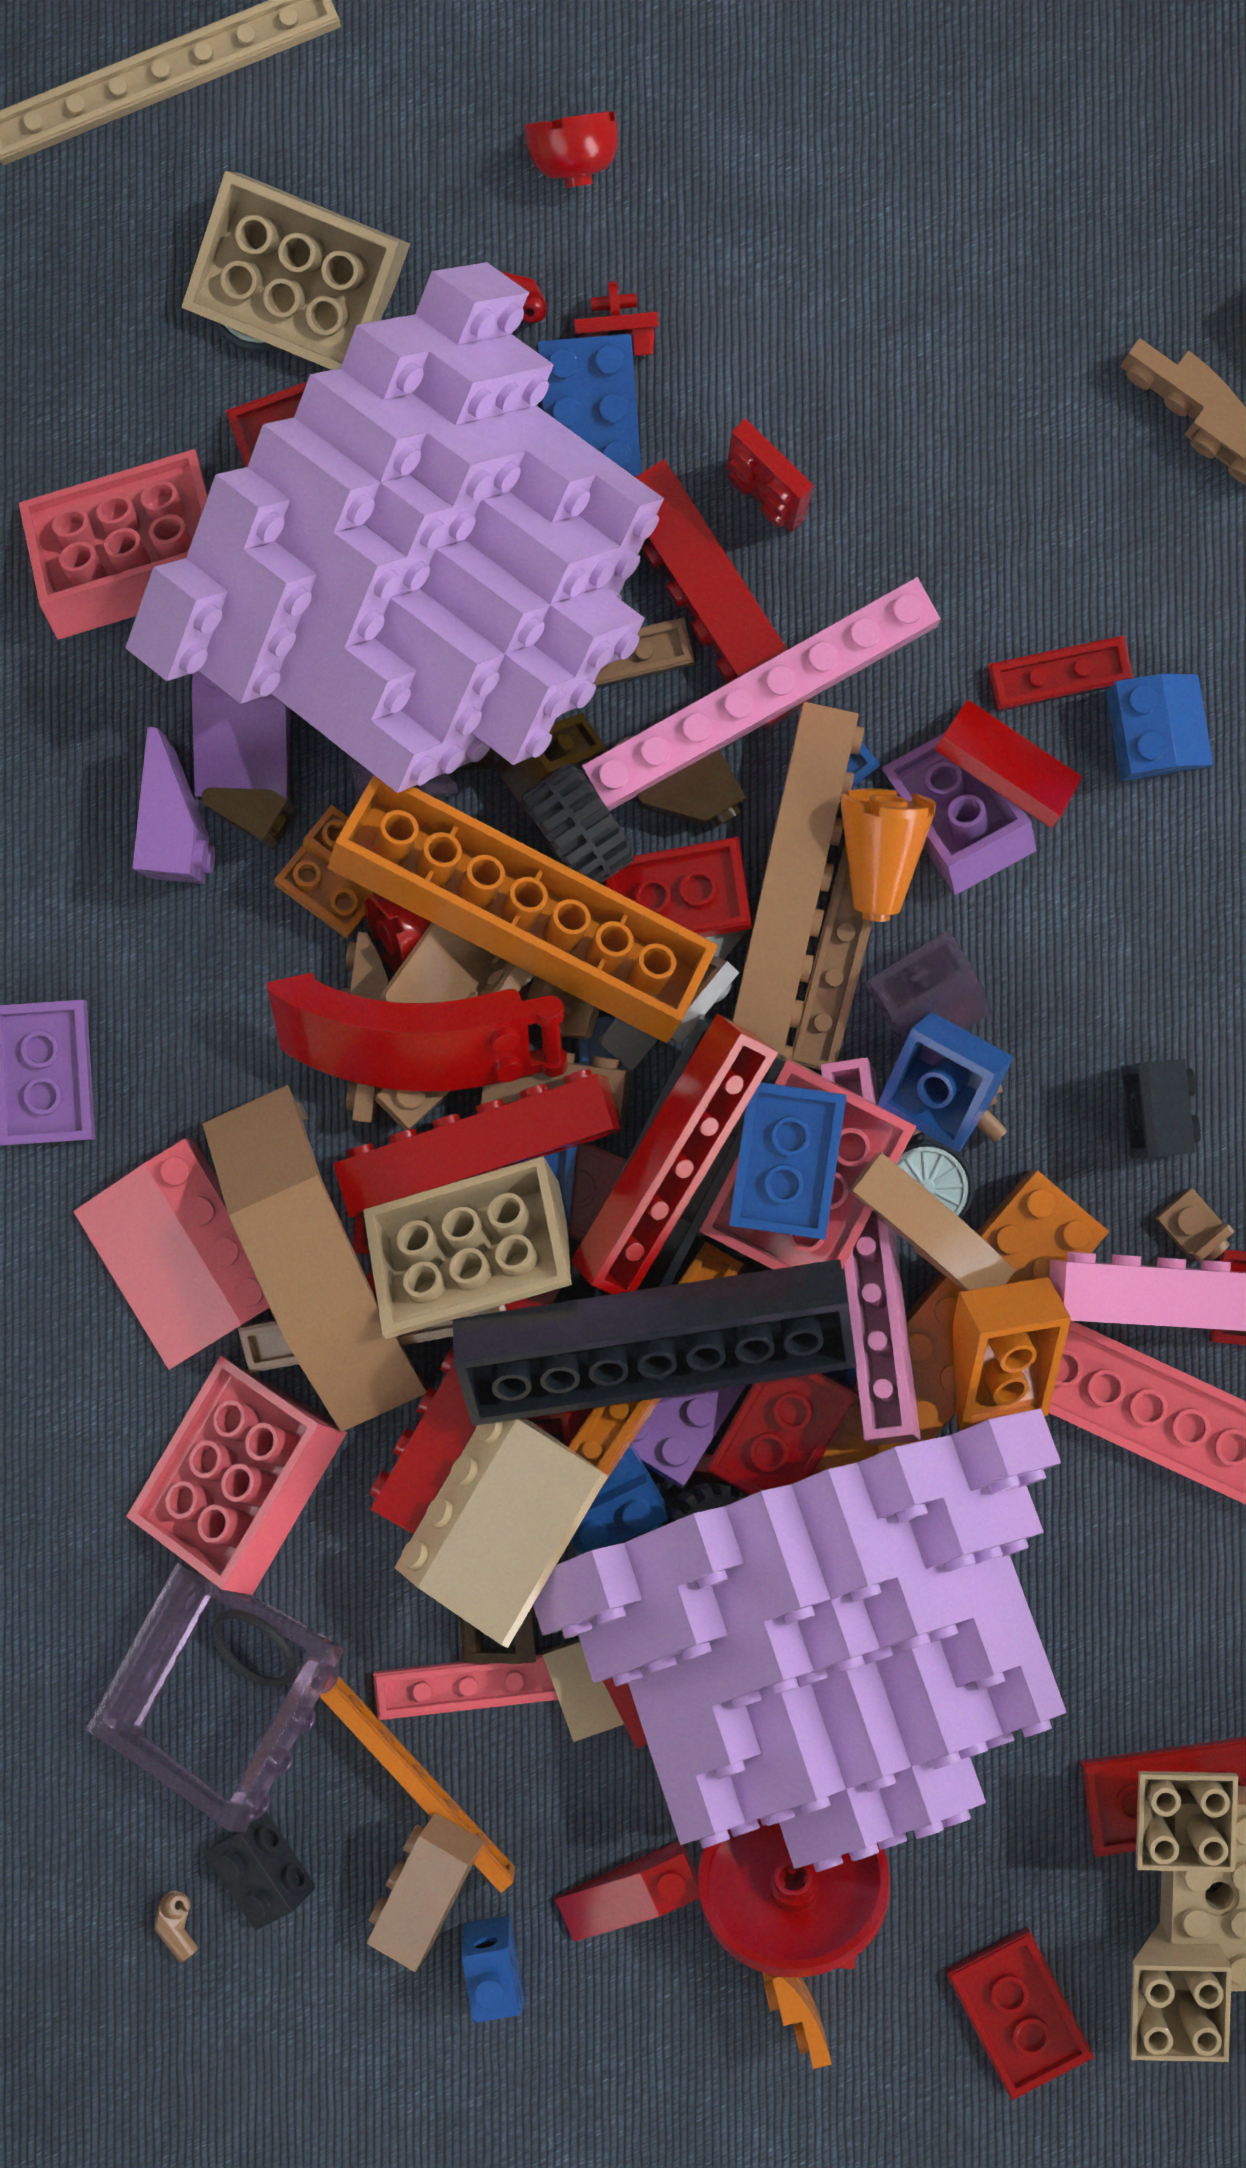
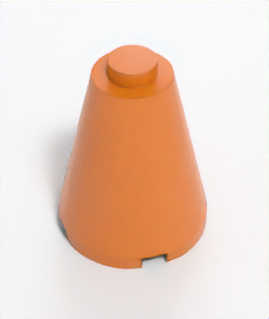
M874 788L849 790V796L845 793L841 795V812L853 907L862 912V918L870 921L885 922L890 920V915L900 913L935 815L936 802L929 797L912 793V799L909 802L907 799L897 796V790Z

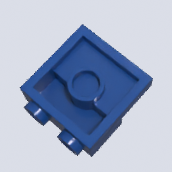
M632 1443L600 1489L571 1539L579 1555L591 1550L620 1544L635 1535L639 1537L662 1527V1522L668 1520L665 1501Z

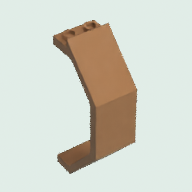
M286 1085L202 1124L229 1218L283 1338L339 1430L343 1432L424 1395L429 1389V1385L423 1372L419 1374L415 1369L399 1338L395 1336L385 1339L382 1334L377 1299L369 1286L320 1176L303 1124L309 1118L302 1103L295 1101L289 1086Z

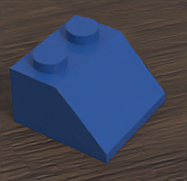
M1157 674L1115 681L1105 691L1121 781L1213 766L1197 674Z
M931 1012L911 1029L877 1105L916 1125L917 1130L959 1152L995 1097L1014 1057Z

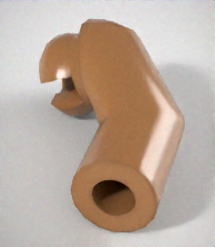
M170 1891L159 1902L155 1931L178 1962L182 1963L196 1952L198 1946L184 1929L190 1910L188 1897L182 1892Z

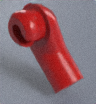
M500 271L529 292L523 306L524 315L522 320L528 324L542 321L547 313V302L537 283L529 277Z

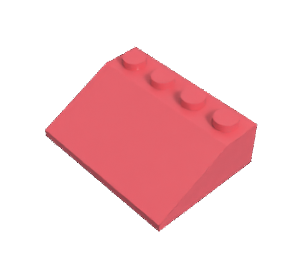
M195 449L19 502L39 604L58 640L137 616L153 567L187 557L209 495Z
M787 1058L775 1084L847 1094L826 1240L729 1226L739 1154L699 1232L771 1269L837 1259L841 1260L843 1269L873 1211L848 1191L877 1152H882L897 1164L916 1125Z
M194 1139L181 1140L73 1211L168 1370L270 1309L229 1218L219 1180Z
M220 1356L126 1517L222 1590L253 1595L347 1432H341L336 1424L311 1407L255 1374L249 1373L248 1370L228 1358Z

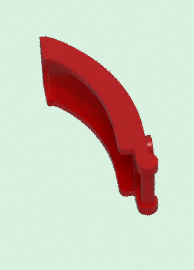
M312 973L266 982L280 1049L312 1068L351 1082L393 1090L450 1091L481 1087L499 1082H512L518 1078L543 1073L549 1077H558L563 1075L568 1068L567 1053L562 1049L560 1023L564 1019L563 1002L555 996H543L522 1001L517 990L506 989L453 1001L400 1003L364 998L336 990L317 981ZM539 1023L542 1030L543 1048L530 1051L528 1025Z

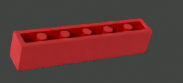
M661 460L636 476L635 478L664 498L657 513L659 522L653 533L644 540L641 551L649 565L653 569L660 566L669 579V582L665 584V588L678 608L685 605L694 618V621L690 623V627L703 647L710 644L718 655L719 660L715 662V666L724 681L728 684L787 651L788 649L666 460ZM814 697L808 699V700L805 701V702H808V703L813 702ZM803 703L767 722L763 727L766 731L799 711Z
M719 1014L715 1016L571 1259L572 1264L592 1286L610 1294L636 1291L779 1053L755 1033Z
M591 1069L580 1070L564 1076V1085L549 1090L546 1084L533 1086L519 1092L520 1100L505 1105L503 1099L489 1101L475 1107L476 1115L460 1119L459 1114L445 1116L432 1122L434 1129L418 1135L416 1129H409L389 1136L390 1144L374 1149L371 1143L347 1150V1159L333 1163L349 1217L364 1218V1209L538 1157H546L624 1131L607 1076L597 1073L592 1075Z
M562 1288L505 1304L506 1311L553 1304ZM453 1346L440 1367V1370L446 1373L440 1387L436 1390L430 1386L416 1410L423 1415L415 1431L406 1428L393 1450V1453L399 1456L396 1465L391 1473L384 1469L382 1470L369 1495L376 1498L370 1510L412 1534L416 1532L426 1515L428 1506L436 1498L449 1476L454 1462L460 1457L476 1429V1426H472L454 1365Z

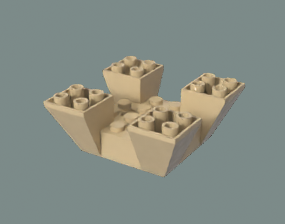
M1139 1771L1137 1870L1162 1871L1160 1922L1133 1960L1130 2058L1131 2060L1229 2062L1231 1991H1246V1786H1238V1775L1236 1773ZM1223 1882L1216 1891L1206 1892L1213 1883Z

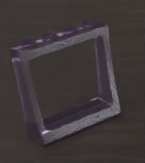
M176 1563L86 1730L142 1767L228 1831L246 1832L250 1822L261 1817L270 1804V1796L266 1793L274 1778L281 1777L290 1768L293 1762V1754L289 1751L297 1736L304 1735L313 1726L316 1712L312 1709L320 1694L327 1693L336 1684L339 1670L335 1667L345 1647L253 1595L222 1590L192 1566ZM213 1598L234 1610H242L265 1620L282 1636L299 1644L307 1652V1659L229 1801L147 1740L142 1734L143 1724Z

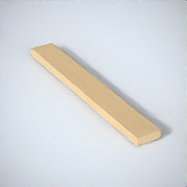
M268 0L0 110V162L4 166L341 27V23L331 0Z

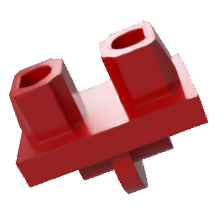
M617 281L608 282V296L591 297L592 312L610 310V316L574 319L575 336H580V338L608 336V333L626 331V334H631L633 356L652 355L655 337L654 329L659 327L658 312L620 315V309L638 307L637 294L619 295Z

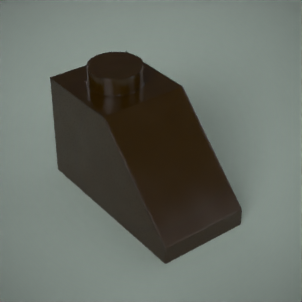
M583 713L555 722L549 732L552 735L551 742L540 756L536 758L530 757L514 765L501 757L494 765L519 803H522L521 795L566 764L569 763L582 770L584 764L608 750Z
M719 749L637 794V802L641 809L701 826L714 821L717 827L740 816L741 812L738 807L742 806L746 800L743 791Z

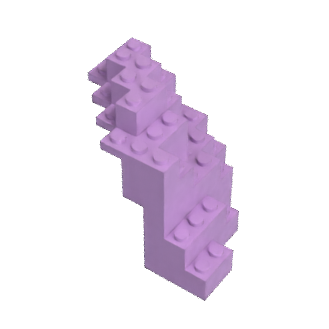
M487 262L432 271L414 315L356 325L341 368L310 374L295 416L263 424L248 467L215 475L187 557L153 567L125 648L166 681L200 671L240 704L259 697H265L271 693L397 793L415 785L421 786L428 780L444 773L450 774L458 767L470 762H478L487 754L490 747L514 765L530 757L536 758L540 756L551 742L552 735L549 732L556 718L572 709L584 707L595 693L596 685L593 683L600 669L609 663L628 658L638 646L640 637L637 634L645 618L621 601L620 591L626 579L634 573L639 565L640 556L638 553L644 540L653 533L659 522L657 513L664 498L537 406L547 393L549 387L547 380L554 364L512 335L523 319V306L529 294L527 290Z
M1041 1408L988 1419L952 1435L897 1446L858 1463L830 1468L791 1485L760 1491L724 1507L693 1513L625 1543L581 1554L555 1566L533 1604L542 1635L562 1630L565 1639L579 1636L593 1683L613 1678L615 1687L626 1683L629 1684L680 1845L700 1840L702 1848L724 1842L730 1839L728 1829L731 1830L733 1837L760 1828L757 1820L760 1818L762 1826L780 1824L794 1869L813 1863L815 1871L819 1872L842 1864L841 1855L849 1853L851 1861H856L879 1853L877 1843L880 1850L906 1842V1832L914 1830L916 1839L943 1831L945 1827L971 1819L969 1809L984 1804L986 1801L970 1757L1014 1741L1013 1731L1022 1729L1024 1737H1029L1052 1729L1049 1719L1067 1713L1010 1557L1011 1554L1029 1548L1026 1539L1044 1533L1027 1485L1046 1479L1044 1470L1060 1464L1061 1461Z

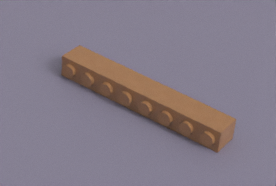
M803 702L800 710L732 1017V1022L755 1033L777 1052L790 1060L792 1059L793 1047L786 1045L789 1027L798 1028L804 1001L796 1000L799 982L808 983L814 956L806 954L810 936L818 937L824 910L816 909L820 890L828 892L834 869L833 864L826 863L830 845H839L843 829L842 818L836 817L838 806L843 793L849 796V790L852 789L854 773L846 772L850 754H859L864 734V727L856 726L858 713Z

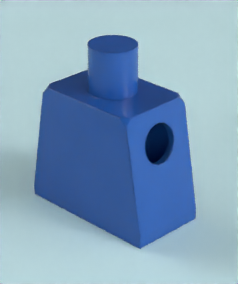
M510 1915L465 1922L463 1926L462 1963L473 2023L520 2015L525 2005ZM487 1941L496 1942V1944L488 1948H478L477 1946Z

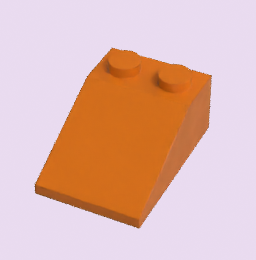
M1049 1277L959 1292L953 1321L956 1422L959 1431L988 1419L1040 1408L1044 1417L1048 1416L1071 1321V1316Z

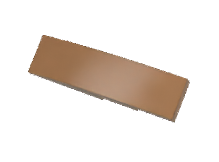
M877 1152L848 1190L878 1214L884 1224L913 1246L912 1250L964 1291L1004 1285L1015 1272V1269L983 1238L882 1152Z

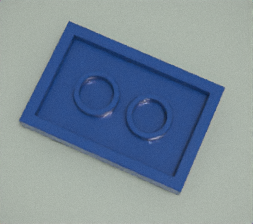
M631 334L538 341L539 354L554 364L547 380L549 387L543 398L544 411L634 477L641 474Z
M765 1082L759 1084L746 1106L729 1226L826 1240L847 1094Z

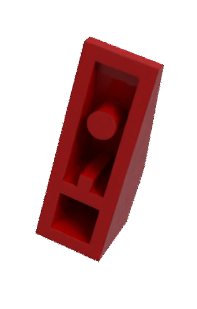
M678 1840L555 1896V1901L573 1941L576 1942L660 1917L699 1899L698 1873L685 1844L680 1845Z

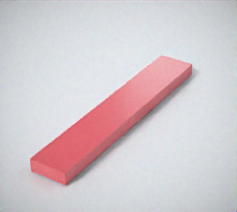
M543 1652L537 1653L536 1662L468 1663L461 1661L374 1671L373 1673L378 1720L558 1700L543 1658Z

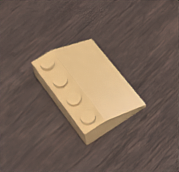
M225 171L181 308L328 369H339L343 363L356 325L381 320L397 284L410 243L241 173Z
M544 1156L363 1210L382 1334L385 1339L571 1285L568 1229L560 1185Z
M525 1418L477 1425L462 1454L454 1462L451 1472L436 1498L428 1506L426 1515L410 1542L404 1547L401 1557L394 1568L417 1588L500 1645L508 1648L608 1475Z

